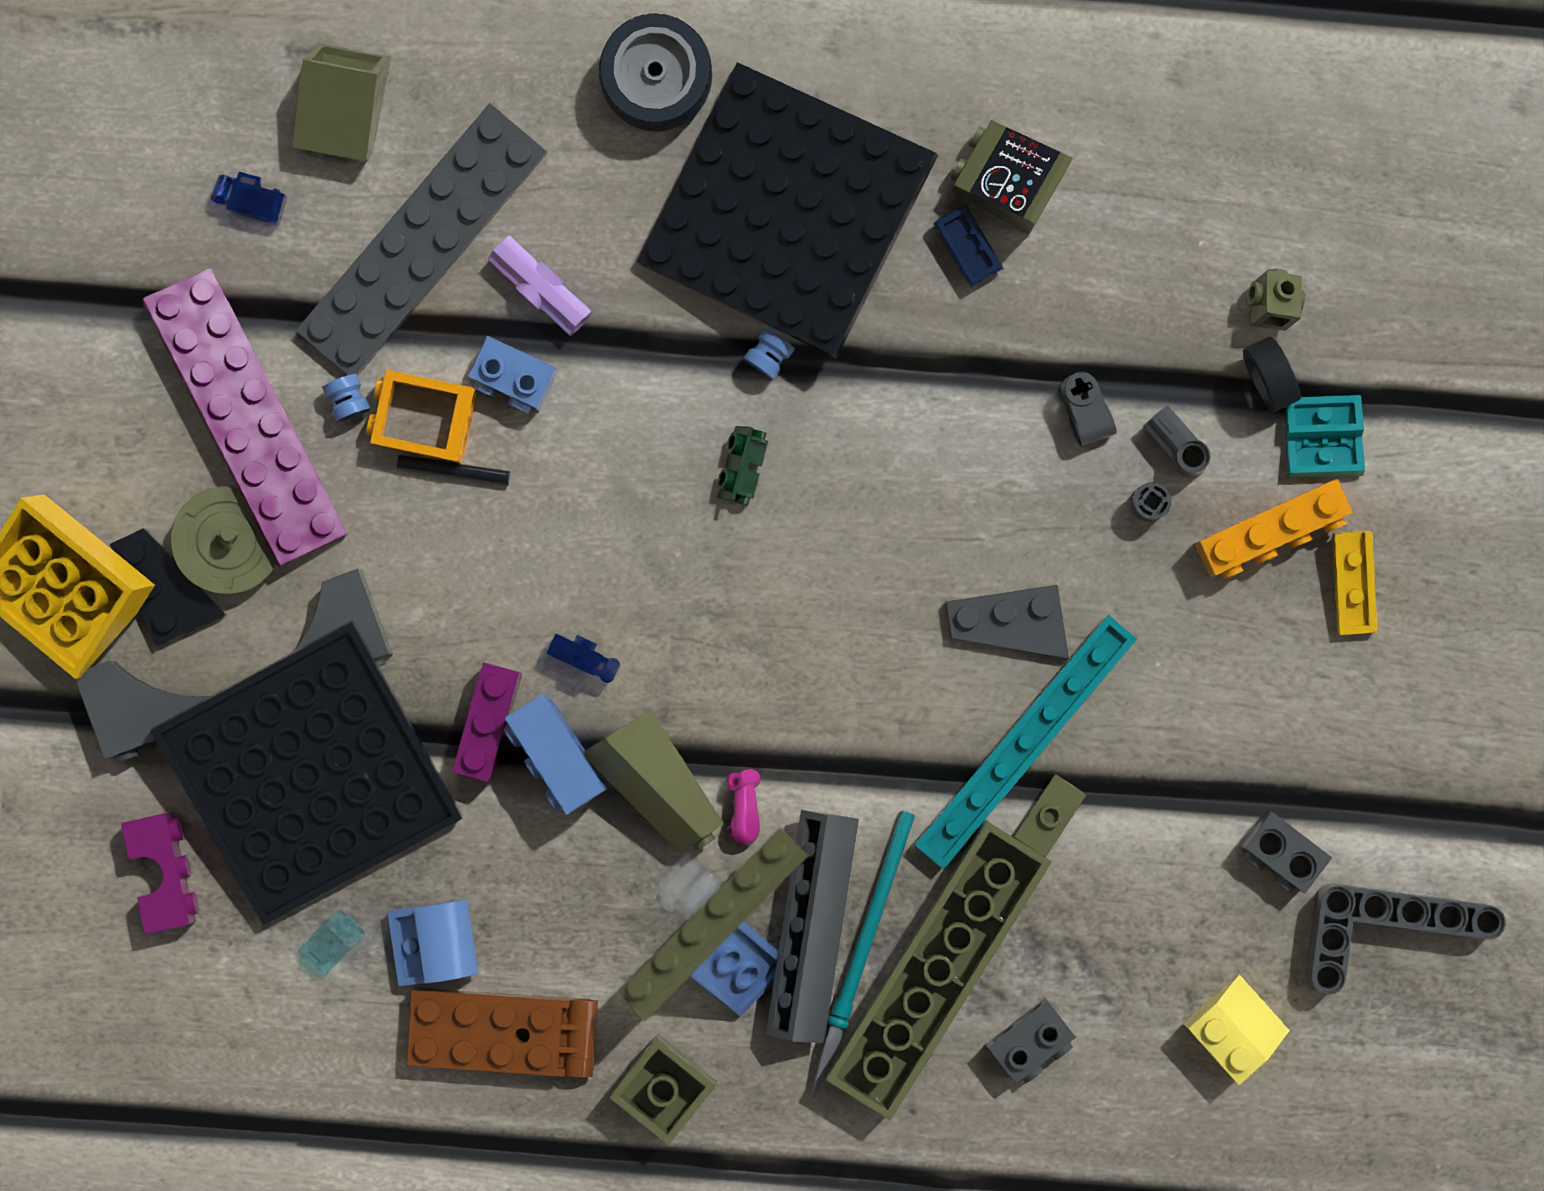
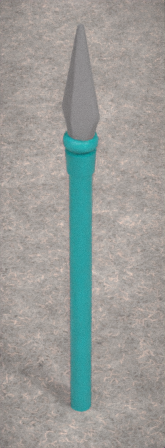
M901 810L839 997L836 999L831 1011L833 1015L829 1016L827 1020L829 1027L825 1033L824 1043L821 1045L811 1094L812 1098H815L840 1046L843 1029L846 1030L849 1026L847 1019H850L853 1008L852 1003L915 818L914 814Z

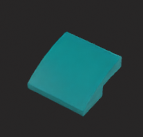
M1361 395L1301 397L1299 401L1285 407L1288 478L1364 475L1365 462L1362 441L1364 421Z

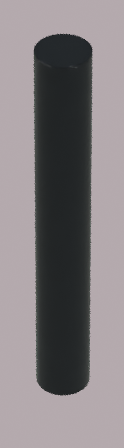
M399 455L397 461L398 470L509 486L511 471L406 455Z

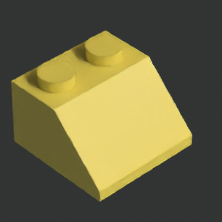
M1239 974L1183 1023L1188 1031L1238 1085L1243 1083L1269 1059L1290 1031Z

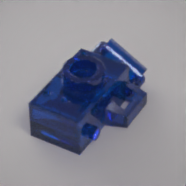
M238 172L237 178L219 175L210 197L214 203L226 205V209L231 213L279 226L287 196L284 193H280L279 189L273 188V190L262 188L261 177L243 172ZM242 177L255 180L254 185L241 182ZM231 185H232L231 192H230V196H229V198H227L228 192H229L230 187H231Z
M555 634L546 653L586 673L600 677L601 681L605 683L612 682L620 668V662L616 658H607L605 655L594 651L597 643L579 635H576L575 640L572 641L559 634Z

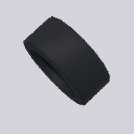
M1270 336L1243 349V358L1249 376L1268 410L1274 413L1301 399L1299 386L1291 365L1274 338Z

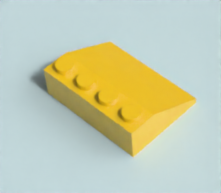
M45 494L22 497L0 530V617L73 678L80 679L136 616L155 584Z

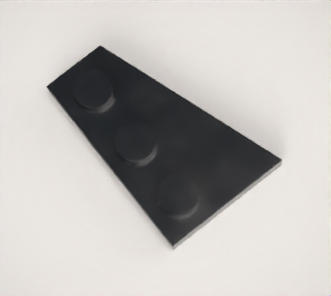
M140 529L110 543L111 549L155 584L141 606L140 611L156 646H161L227 615L203 589L194 585L183 575L175 559L147 529Z

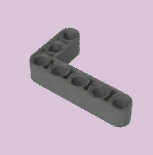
M1335 883L1326 884L1319 889L1315 898L1306 979L1313 989L1326 995L1335 994L1344 987L1353 922L1479 939H1495L1504 932L1506 918L1500 909L1484 903ZM1334 891L1341 892L1344 897L1343 906L1337 911H1330L1327 906L1328 896ZM1377 896L1381 902V909L1378 914L1368 916L1364 910L1365 902L1368 898ZM1410 901H1414L1418 906V915L1414 920L1406 921L1402 916L1403 906ZM1451 906L1455 911V920L1451 925L1443 926L1439 918L1440 912L1443 908ZM1488 911L1493 917L1492 926L1486 931H1481L1477 926L1478 916ZM1329 929L1337 930L1339 934L1338 944L1331 949H1326L1322 943L1323 934ZM1330 966L1334 971V979L1331 984L1320 986L1317 981L1318 972L1321 968Z

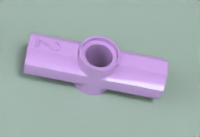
M510 236L501 241L487 258L502 275L516 285L515 289L538 311L542 309L570 336L578 331L592 314L577 296L563 286L565 283L542 261L538 263Z

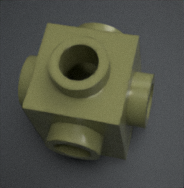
M1275 268L1265 271L1252 282L1247 294L1248 303L1251 304V325L1286 331L1300 320L1305 303V293L1302 290V276L1288 274L1284 269Z

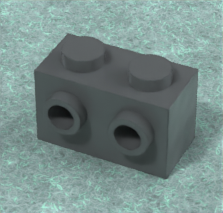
M1044 998L987 1042L986 1045L1017 1084L1022 1079L1025 1083H1028L1043 1071L1040 1065L1050 1057L1057 1060L1073 1048L1070 1042L1076 1037L1048 1000Z

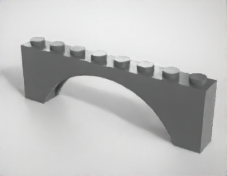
M355 569L322 582L315 616L303 640L295 650L353 620L378 666L387 664L384 657L392 655L393 652L361 569ZM107 661L91 667L80 679H75L104 759L116 757L117 763L139 756L137 749L151 744L153 750L159 749L160 746L150 731L152 727L210 697L184 696L155 688L136 678L117 661Z

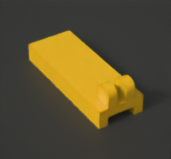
M1354 530L1353 532L1340 531L1332 533L1337 633L1339 635L1377 633L1373 532L1370 530Z

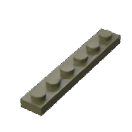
M779 828L618 993L636 1014L646 1021L808 855L782 828Z

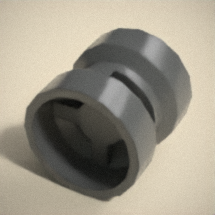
M1150 482L1140 486L1133 492L1130 499V507L1138 519L1151 522L1162 518L1168 513L1172 498L1165 486Z

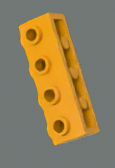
M1337 478L1194 544L1209 577L1221 574L1224 580L1244 571L1241 564L1255 558L1256 563L1260 564L1277 556L1275 548L1289 542L1292 549L1312 540L1310 536L1312 531L1323 527L1325 533H1328L1345 525L1344 517L1352 514L1353 511Z

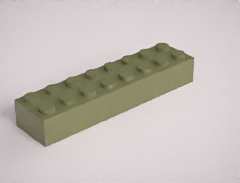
M985 820L825 1075L826 1081L883 1117L891 1120L1052 861Z

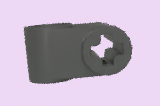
M1078 372L1067 377L1061 384L1060 394L1069 415L1072 431L1080 447L1115 435L1117 430L1114 419L1103 399L1096 379L1091 374L1085 372ZM1075 380H1077L1079 385L1085 384L1088 391L1083 393L1084 400H1082L1080 395L1073 396L1071 393V389L1076 386Z

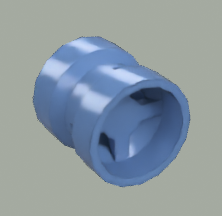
M764 328L758 336L759 343L757 346L749 349L743 359L762 374L774 380L780 371V363L783 359H788L795 348L773 331Z
M357 374L336 379L322 387L325 397L331 400L333 404L332 414L336 423L353 419L371 410L367 399L362 397L359 391L361 383Z

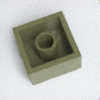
M658 1033L613 1089L609 1098L669 1146L716 1087L717 1080Z

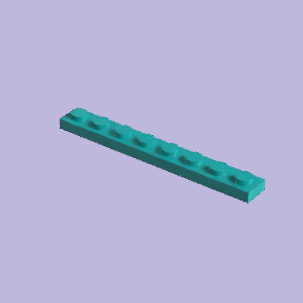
M1107 615L914 845L944 869L1134 644L1137 638L1110 615Z

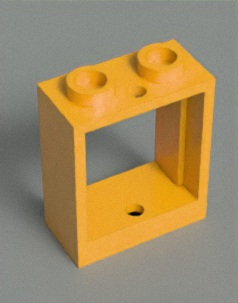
M386 369L384 378L378 377L376 382L374 399L379 400L376 415L370 414L366 436H371L370 443L377 447L462 464L478 391L472 387ZM396 383L457 396L446 449L384 436Z

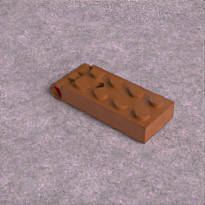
M416 987L412 990L407 1066L561 1077H593L598 1000ZM518 1029H527L530 1033L529 1040H520L517 1036Z

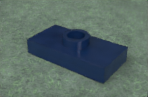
M966 204L933 222L934 228L970 288L1003 270L1002 264Z

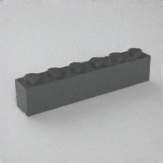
M801 810L796 843L808 856L791 873L766 1035L791 1042L824 1043L858 829V818Z

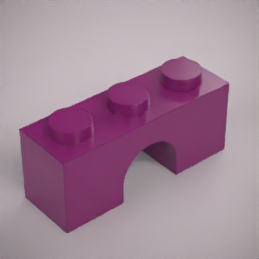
M483 662L452 772L486 782L493 781L502 749L501 743L504 728L507 723L505 717L509 716L511 709H513L522 672Z
M172 812L121 823L128 859L151 858L160 865L163 873L162 883L155 892L137 897L145 934L196 922L195 915L199 914V905L195 892H189L187 878L191 877V868L188 857L186 855L182 856L178 841L183 840V832L179 819H173Z

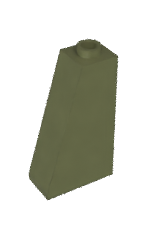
M651 710L583 752L600 773L679 853L693 845L696 851L715 839L712 832L724 824Z

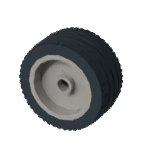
M649 13L629 19L611 34L601 53L599 79L607 103L622 120L643 130L664 131L685 124L700 111L711 89L712 64L705 42L690 25L671 15ZM658 67L661 74L656 77L651 76L652 68Z

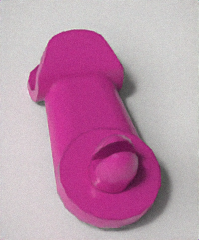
M752 769L743 770L740 773H732L727 777L728 789L734 790V816L732 817L731 824L726 828V831L731 830L732 833L727 834V836L744 846L755 842L760 832L755 788L760 783V774Z

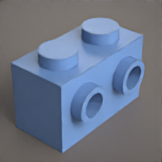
M487 336L468 377L476 382L474 388L477 391L492 398L495 397L497 392L510 398L508 405L528 414L530 408L540 411L558 370L550 364Z

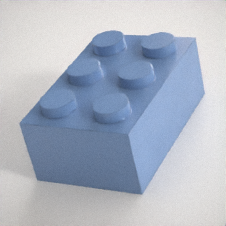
M549 693L541 694L505 717L509 725L504 728V731L515 747L522 745L529 755V758L524 761L536 780L541 777L545 780L550 788L545 794L557 812L563 809L567 815L609 788L597 768L584 755L583 752L585 750Z

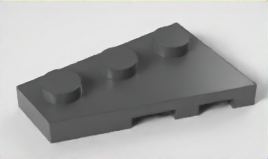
M1058 585L946 601L951 639L1069 659Z

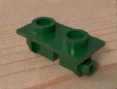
M749 426L735 427V431L730 434L727 441L726 449L729 454L726 466L718 476L717 488L719 493L717 498L734 500V502L748 505L749 500L754 499L760 474L749 471L748 466L749 463L762 466L769 442L765 440L766 432Z

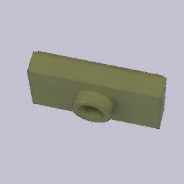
M1054 774L1013 837L1046 858L1087 794Z

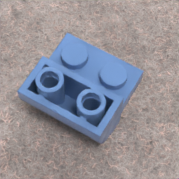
M468 899L387 912L398 986L441 982L479 974Z

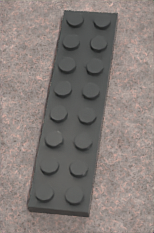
M489 103L296 331L347 375L357 374L358 376L547 155V151Z

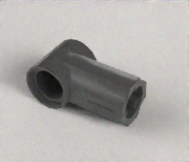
M1168 405L1143 425L1145 431L1174 462L1177 471L1183 476L1196 477L1202 474L1208 466L1211 458L1208 446L1196 438ZM1189 449L1198 451L1202 456V464L1194 468L1188 467L1182 459L1183 452Z

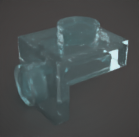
M338 909L310 936L298 951L326 976L362 940L365 932L343 910Z

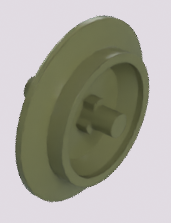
M222 486L204 490L187 501L175 518L171 532V549L175 562L190 582L205 591L226 595L245 592L264 581L276 565L237 487Z

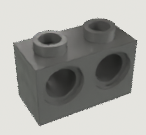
M1268 810L1265 811L1240 844V847L1247 851L1243 857L1260 871L1265 866L1277 874L1273 881L1291 894L1295 889L1305 894L1333 858L1275 813ZM1266 833H1273L1277 838V847L1273 852L1265 854L1260 849V839ZM1296 856H1303L1307 861V870L1303 875L1295 877L1290 872V862Z

